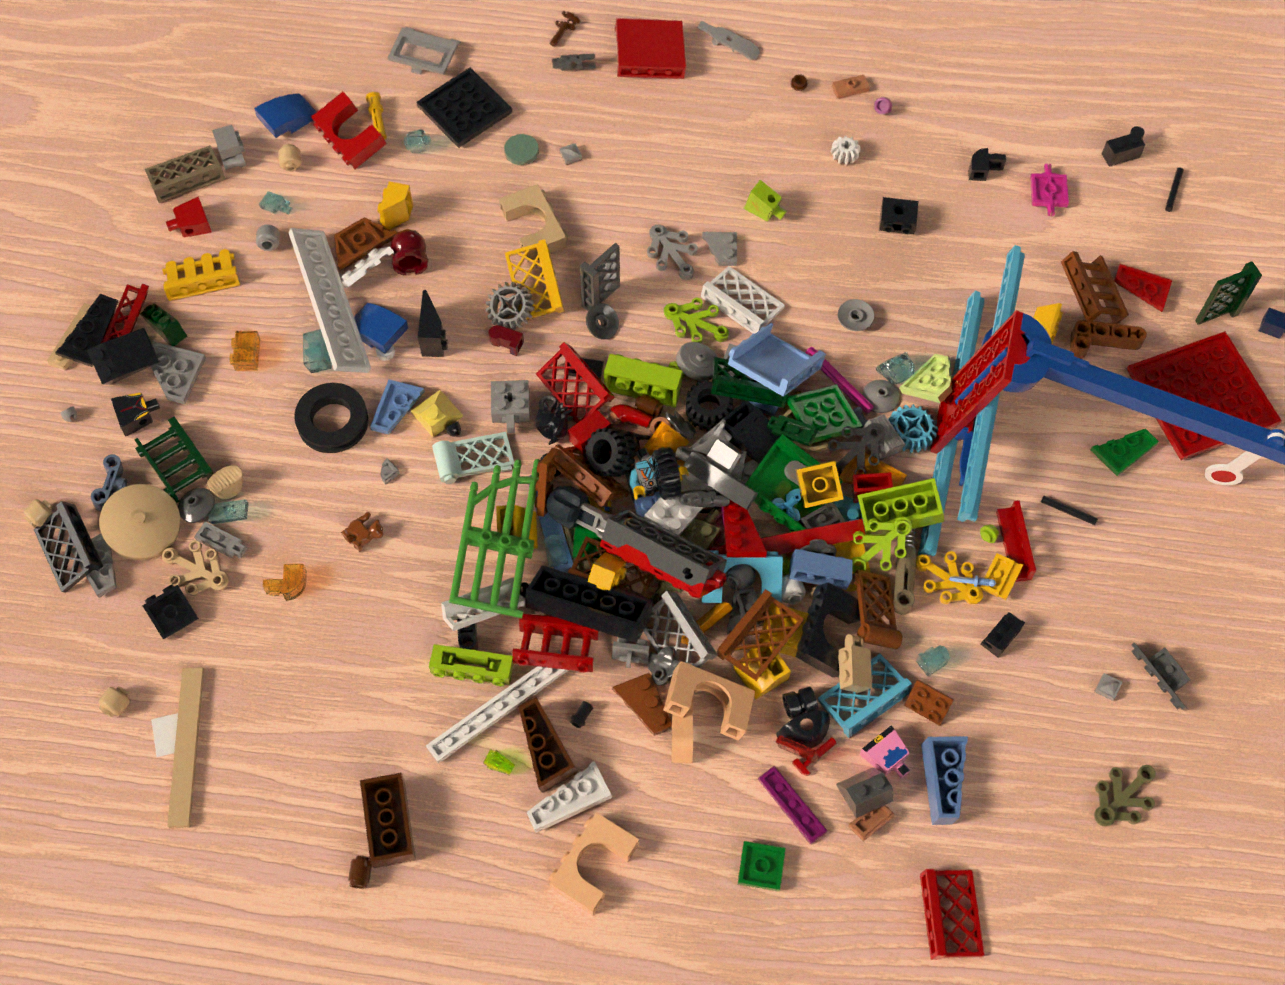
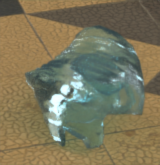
M907 352L890 358L876 367V371L891 384L901 383L915 374V364Z

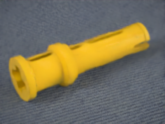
M369 92L365 97L369 104L368 112L372 115L373 126L386 140L387 136L382 117L383 106L380 103L381 95L378 92Z

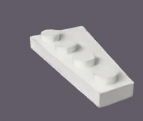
M593 761L587 769L577 773L574 779L566 785L560 786L553 795L547 796L531 808L527 815L535 833L605 802L611 799L612 796L595 761Z

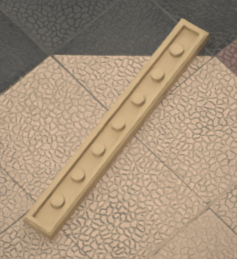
M203 667L182 668L168 828H190L204 678Z

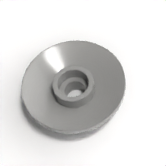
M852 299L844 302L839 307L838 320L848 330L863 331L873 323L874 311L865 301Z
M874 380L868 383L862 394L873 405L872 411L877 413L892 411L896 408L900 399L896 386L886 380Z

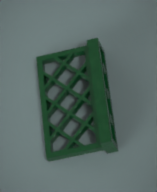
M1253 261L1246 263L1241 272L1216 282L1195 320L1198 325L1227 313L1232 318L1240 314L1262 277Z
M714 357L711 394L785 407L789 393L783 397L761 383H757L756 380H750L746 377L747 375L728 365L729 359ZM732 371L735 376H731L728 372Z

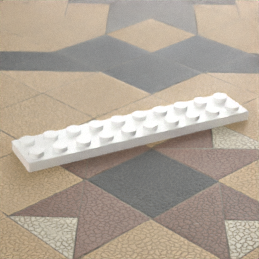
M291 228L289 236L334 371L369 373L371 366L324 231Z

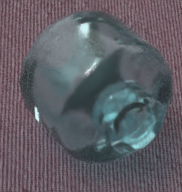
M422 129L409 131L407 136L404 137L405 147L413 154L426 152L429 144H431L430 135L426 134Z

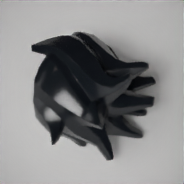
M557 399L550 407L547 402H544V409L540 408L535 418V426L544 437L550 439L548 445L554 444L566 436L568 422L574 418L573 416H568L572 409L567 410V406L562 408L563 403H560L557 407Z

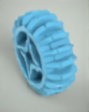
M906 404L903 409L899 407L897 411H893L888 419L905 443V446L902 448L903 452L906 449H909L910 453L914 449L918 453L921 451V448L926 450L928 446L933 444V439L937 437V420H933V414L928 415V409L923 411L922 406L915 408L913 404L909 408ZM921 423L924 425L926 432L924 431V428L920 425ZM898 425L901 426L900 429L904 431L903 434L900 432Z

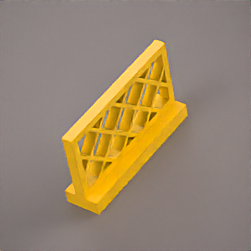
M539 240L537 244L505 252L511 281L522 284L523 287L530 290L529 293L533 294L534 292L541 296L537 305H531L535 307L531 313L532 318L554 312H564L546 240ZM537 249L538 255L535 260L527 257L531 250ZM519 255L522 258L518 265L511 263L510 256ZM525 259L533 263L528 271L520 268ZM535 265L542 268V273L539 277L531 274ZM518 270L526 274L522 282L515 279ZM529 276L537 280L532 288L524 284ZM540 282L547 287L543 294L535 290ZM546 299L550 301L552 308L544 310L539 306ZM523 304L519 305V311H521Z

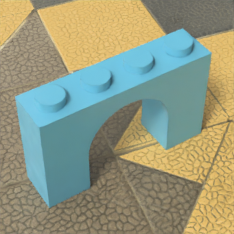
M708 550L727 560L724 573L738 564H747L754 567L760 574L761 594L766 589L772 593L773 598L782 603L783 557L778 555V552L767 551L766 558H726V554H719L718 550ZM722 587L703 596L702 603H722Z

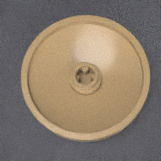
M146 484L130 485L112 494L105 502L99 520L101 534L108 547L116 554L131 560H148L161 555L165 549L170 548L178 537L181 523L179 509L172 497L162 489Z

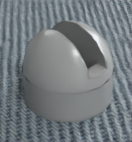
M74 406L60 413L67 422H72L71 416L74 420L77 418V411Z

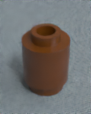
M646 394L638 396L635 402L638 410L652 417H659L664 406L660 400Z
M356 856V859L351 860L348 877L350 887L366 889L370 881L372 868L368 857Z

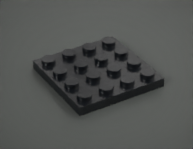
M471 67L416 102L417 107L458 148L513 113L512 107Z

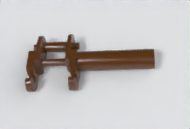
M563 10L562 15L568 19L567 22L561 21L559 24V21L556 20L555 24L559 27V30L550 41L551 46L555 47L567 29L574 31L576 29L575 25L581 22L573 13L569 11L566 13Z

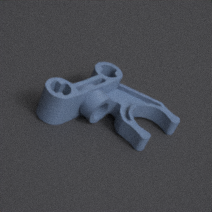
M110 454L103 460L107 473L103 488L95 489L91 493L92 503L98 511L102 510L105 502L112 494L127 487V479L122 477L124 469L121 460L115 454Z

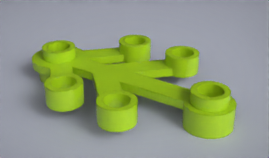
M696 297L691 303L680 306L676 303H669L664 307V315L673 322L677 337L682 338L686 335V327L681 325L680 319L687 323L692 336V342L702 343L703 336L698 332L696 326L713 333L715 340L718 342H725L728 339L729 331L725 326L717 327L701 320L707 317H716L719 313L717 305H710L707 310L693 314L685 313L692 309L700 310L702 308V299Z
M902 516L896 518L893 522H879L875 518L868 521V528L872 532L891 530L886 535H865L861 531L855 532L853 540L856 544H876L861 557H854L852 559V572L855 573L858 569L865 571L866 563L882 549V559L879 562L880 568L884 571L890 570L892 567L890 560L891 541L896 537L895 556L904 558L907 554L905 548L906 535L912 530L910 519ZM872 523H877V526L874 528L870 525ZM901 523L905 524V527L899 528L898 526ZM859 535L863 537L861 540H856V537ZM899 549L904 550V552L901 554L897 553ZM855 562H861L859 566L854 565ZM884 562H888V563H889L888 566H883L882 564H883Z

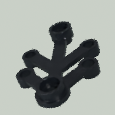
M871 423L867 428L846 426L842 429V435L845 438H849L852 435L865 437L860 442L833 439L828 443V448L831 451L852 449L836 464L839 477L841 476L842 469L855 456H857V469L854 474L858 475L857 471L859 469H862L864 474H867L865 469V447L871 442V455L868 461L873 466L879 464L881 460L879 456V441L883 439L885 430L879 423ZM846 428L851 430L850 435L844 433ZM873 429L878 430L877 436L872 435L871 431ZM832 442L837 443L836 449L831 447ZM872 456H876L878 458L877 463H873L871 461Z

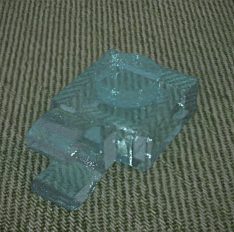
M269 191L259 203L261 209L274 214L278 210L289 214L292 210V207H289L290 202L284 200L283 196Z

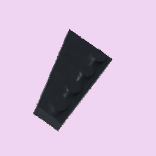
M100 294L55 354L93 367L87 350L103 342L118 305V300Z

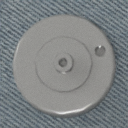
M688 342L679 349L676 361L680 370L688 377L697 381H709L713 379V359L717 355L711 348L702 343Z

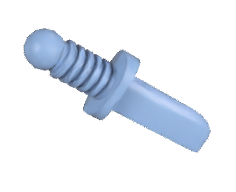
M978 575L975 578L951 576L949 578L953 582L974 584V587H977L978 584L991 587L996 585L994 579L979 578Z

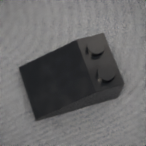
M423 290L418 329L422 357H444V350H448L446 330L442 327V322L427 290Z
M145 328L106 341L87 350L102 385H111L160 362Z

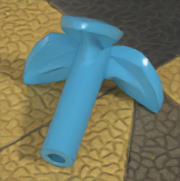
M799 488L787 493V502L782 498H775L771 501L781 510L786 508V514L795 521L800 520L799 510L793 507L801 499Z

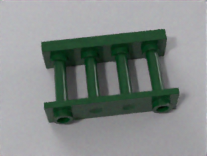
M174 416L168 420L171 425L168 428L169 430L145 445H142L139 439L136 438L135 442L138 447L135 449L141 458L145 456L166 487L163 491L173 497L175 502L178 503L180 501L176 492L201 477L202 479L206 477L209 480L214 473ZM178 436L180 441H178L177 445L153 459L150 457L148 451L166 440ZM182 450L189 452L186 459L162 473L157 467L158 464ZM191 464L198 465L199 468L195 473L175 485L170 486L167 482V478Z

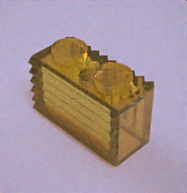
M235 331V338L231 339L233 354H230L229 357L230 364L233 365L235 371L258 370L261 342L258 331Z

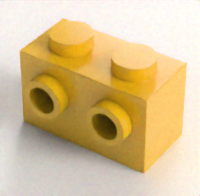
M605 552L593 563L588 582L595 584L599 589L611 590L614 585L617 586L620 579H624L627 568H625L626 562Z

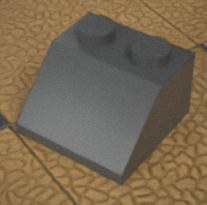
M874 767L836 784L856 818L893 802V787L884 773Z

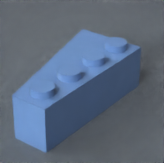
M968 736L927 737L921 744L932 825H952L960 818L961 788L964 780L963 769L966 760L965 749Z

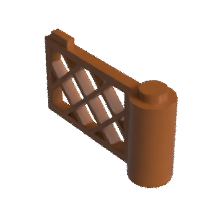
M859 569L856 570L852 575L853 584L857 587L861 620L857 636L863 638L866 644L894 650L898 649L902 644L903 636L901 631L897 630L890 577ZM862 577L866 578L870 583L868 587L863 582ZM877 581L884 582L885 590L878 585ZM872 586L879 593L878 597L870 590ZM865 593L873 601L871 604L866 601ZM881 597L887 603V608L879 601ZM874 604L882 612L880 615L872 608ZM867 611L873 616L874 621L867 620ZM883 615L889 620V624H886L881 618Z

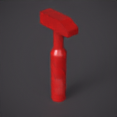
M831 737L814 751L803 764L798 758L792 761V764L802 775L809 776L810 772L806 767L812 762L817 761L836 745V740Z

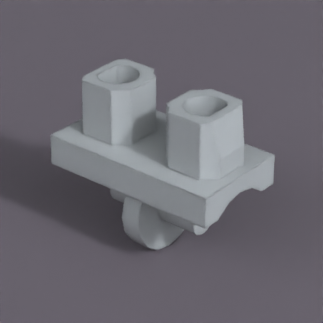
M618 637L617 642H613L612 659L626 662V668H630L631 663H648L649 646H647V640L639 639L636 644H630L629 640Z

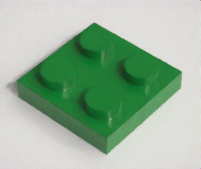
M744 841L737 885L780 892L786 848Z

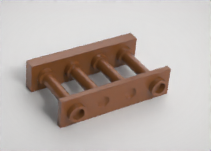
M1072 251L1061 261L1086 322H1092L1099 315L1106 314L1110 315L1114 324H1118L1129 315L1103 255L1097 257L1092 263L1081 261L1078 252ZM1086 270H1090L1093 277H1088ZM1092 285H1097L1099 292H1095ZM1099 299L1104 301L1106 307L1101 306Z

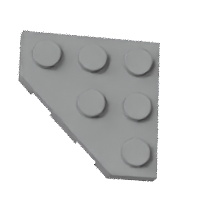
M153 341L152 346L160 362L151 366L167 400L186 404L206 360L205 354Z

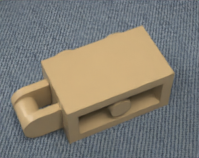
M848 634L845 638V648L839 649L840 689L860 693L872 688L871 651L869 648H864L863 638Z

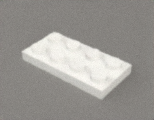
M688 472L689 476L682 475L681 491L695 489L716 491L690 472ZM660 497L648 510L644 518L680 536L704 507L682 505L679 502L680 497L672 500H664Z

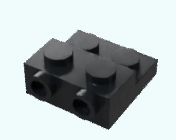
M173 584L162 590L163 594L158 597L156 595L150 596L144 600L146 604L142 605L163 640L199 619L178 585L175 587Z

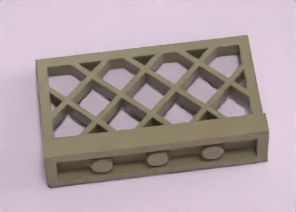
M211 145L145 169L159 203L225 179ZM210 152L207 158L202 157L203 154ZM187 160H193L191 164L185 163ZM201 161L204 163L202 166H197V162ZM170 166H176L174 170L169 169ZM182 167L187 168L185 172H181L179 170ZM160 172L157 176L151 175V173ZM165 173L171 174L168 178L163 177Z

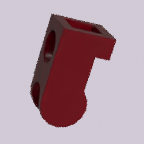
M499 325L492 326L489 329V339L493 346L508 348L511 355H518L524 343L523 333Z

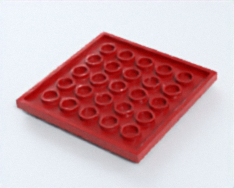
M1226 331L1139 361L1127 367L1132 380L1269 429L1280 425L1282 422ZM1156 418L1181 461L1226 444Z

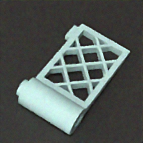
M506 432L454 442L444 440L436 442L432 446L440 480L446 484L456 482L459 477L493 471L495 465L501 467V472L510 471L514 466V459ZM503 438L504 445L501 448L493 444L497 439ZM482 442L487 445L483 452L475 448L477 443ZM464 446L468 450L465 455L457 452L456 447ZM490 447L498 451L494 458L486 454ZM471 451L480 455L476 462L467 457ZM502 453L509 458V462L502 463L497 459ZM483 457L491 461L489 466H482L478 463ZM464 461L473 465L469 470L462 471L461 469Z

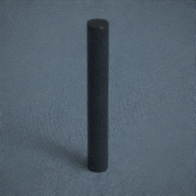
M1178 167L1165 207L1167 212H1171L1184 171L1181 167Z
M1043 496L1041 500L1043 504L1092 525H1095L1098 518L1047 496Z

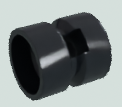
M811 686L799 689L798 693L792 691L782 694L784 708L789 719H793L803 712L818 711L816 696Z

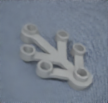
M663 225L652 226L650 237L653 240L651 246L647 249L648 257H657V248L659 242H661L664 247L660 259L657 260V269L659 271L667 269V259L670 254L680 268V278L690 280L693 277L694 269L690 264L684 262L677 251L693 256L697 254V245L690 243L687 246L672 243L667 239H675L681 243L687 242L688 233L684 230L676 233L667 231Z

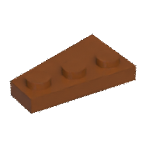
M551 448L537 465L539 479L536 482V490L538 491V496L535 499L534 505L537 508V516L544 517L548 512L546 508L547 498L553 491V484H550V482L553 480L554 474H556L557 467L553 466L555 457L559 455V449Z
M650 673L612 687V690L620 696L626 706L638 716V719L654 736L672 729L671 720L667 712L664 711L663 702Z

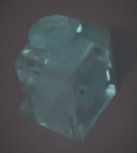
M939 645L936 648L930 647L924 654L921 652L916 662L929 677L947 665L950 656L948 650L944 646Z

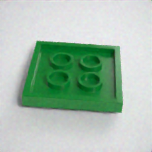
M837 384L788 396L786 401L798 421L818 428L812 443L842 436V429L846 426L852 428H862L863 426ZM846 428L844 433L849 434L851 430Z

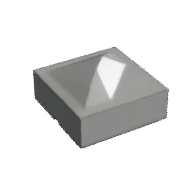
M576 143L560 148V154L566 165L582 160V155Z
M1103 673L1094 692L1114 701L1122 682Z

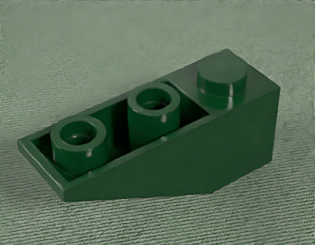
M155 303L147 306L140 313L145 321L169 345L175 346L188 337L178 320Z

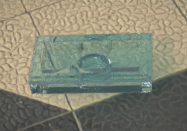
M244 499L214 504V508L209 514L208 522L210 524L246 520L249 502Z

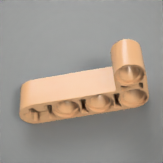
M693 697L690 709L683 718L672 714V763H692Z

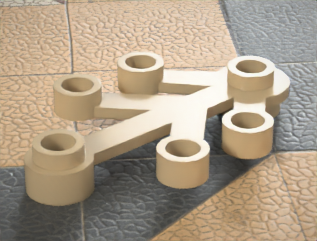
M192 540L188 545L189 550L194 554L196 564L180 557L179 552L173 548H167L163 551L162 559L164 562L170 565L176 563L192 571L181 576L175 574L170 576V585L173 584L175 578H178V582L173 584L174 587L201 577L207 579V581L197 585L194 583L186 585L185 592L191 596H195L198 592L209 588L221 591L228 586L229 578L226 573L220 570L217 559L218 552L210 548L205 552L206 559L210 560L212 573L206 570L201 551L202 544L197 540ZM197 543L198 547L193 550V545ZM171 552L172 556L167 558V554ZM214 552V556L209 558V554ZM220 577V583L216 584V579ZM194 586V591L190 593L189 589Z

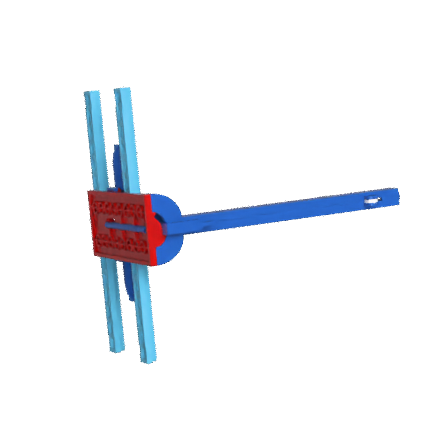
M1014 245L1007 253L994 325L985 334L982 346L976 353L974 352L985 301L984 298L980 297L981 292L974 291L967 299L966 313L964 314L952 375L953 392L939 404L936 426L938 427L937 437L933 439L930 452L937 454L932 478H935L943 513L950 486L957 441L964 440L960 457L961 477L959 486H963L957 520L962 522L967 519L973 522L977 520L995 416L997 414L998 399L1000 397L999 393L1002 390L1014 393L1030 390L1042 378L1245 450L1246 452L1228 464H1215L1206 468L1205 478L1214 484L1235 485L1243 480L1242 470L1261 457L1285 465V432L1283 430H1269L1089 364L1086 360L1075 357L1071 351L1052 345L1048 332L1036 319L1023 312L1015 311L1025 253L1021 252V247ZM942 523L922 528L918 555H936Z

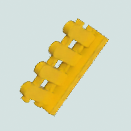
M222 249L219 252V256L213 258L210 253H204L200 261H194L193 257H186L182 265H177L175 261H168L165 265L166 268L162 269L163 274H167V281L164 282L163 287L168 301L240 286L237 268L232 266V260L235 259L234 253L230 254L228 249ZM220 263L221 269L215 270L214 264ZM203 267V273L197 274L196 268ZM185 270V277L179 278L178 272Z

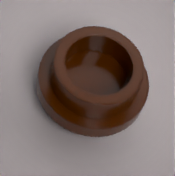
M799 74L792 78L791 87L794 90L802 91L807 88L808 81L805 76Z

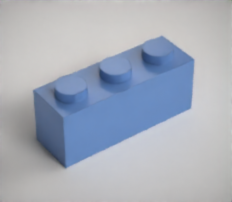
M795 549L790 559L789 579L817 585L829 582L839 589L847 590L852 581L853 560Z

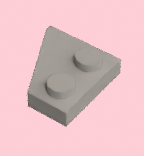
M703 232L702 238L709 245V250L715 256L717 264L719 266H737V232Z

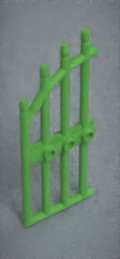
M535 459L531 476H520L521 460H515L512 477L499 481L501 467L495 465L491 484L478 494V483L472 482L449 603L522 618L523 610H518L517 607L525 558L531 559L535 540L529 539L537 491L536 482L539 479L537 465L541 460ZM518 484H530L521 537L510 535ZM510 486L502 533L491 531L497 490ZM488 496L483 529L471 526L475 505ZM467 545L479 547L470 599L458 596ZM487 549L499 552L490 603L478 601ZM506 553L518 556L509 607L498 605Z

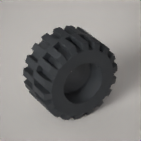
M704 380V383L699 381L687 393L686 416H688L689 422H692L694 427L699 426V429L702 431L703 428L710 431L721 419L732 412L733 399L731 397L711 394L713 380L712 382ZM705 401H712L719 407L707 410L702 408L700 404Z
M599 428L596 432H593L591 438L587 440L588 445L585 446V449H587L585 457H587L586 463L590 465L589 469L600 476L619 477L625 475L627 470H631V464L635 462L634 456H636V451H634V448H636V445L632 443L634 440L632 436H629V433L624 430ZM610 447L612 449L611 457H609Z

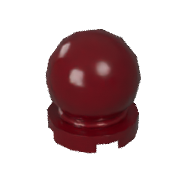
M405 229L399 231L393 237L391 249L394 251L392 253L393 270L404 276H407L406 273L415 272V275L424 272L428 268L424 237L415 230Z

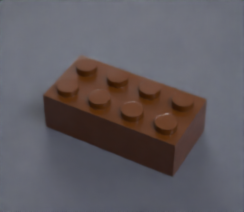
M402 772L360 780L370 863L373 868L416 860L405 779Z

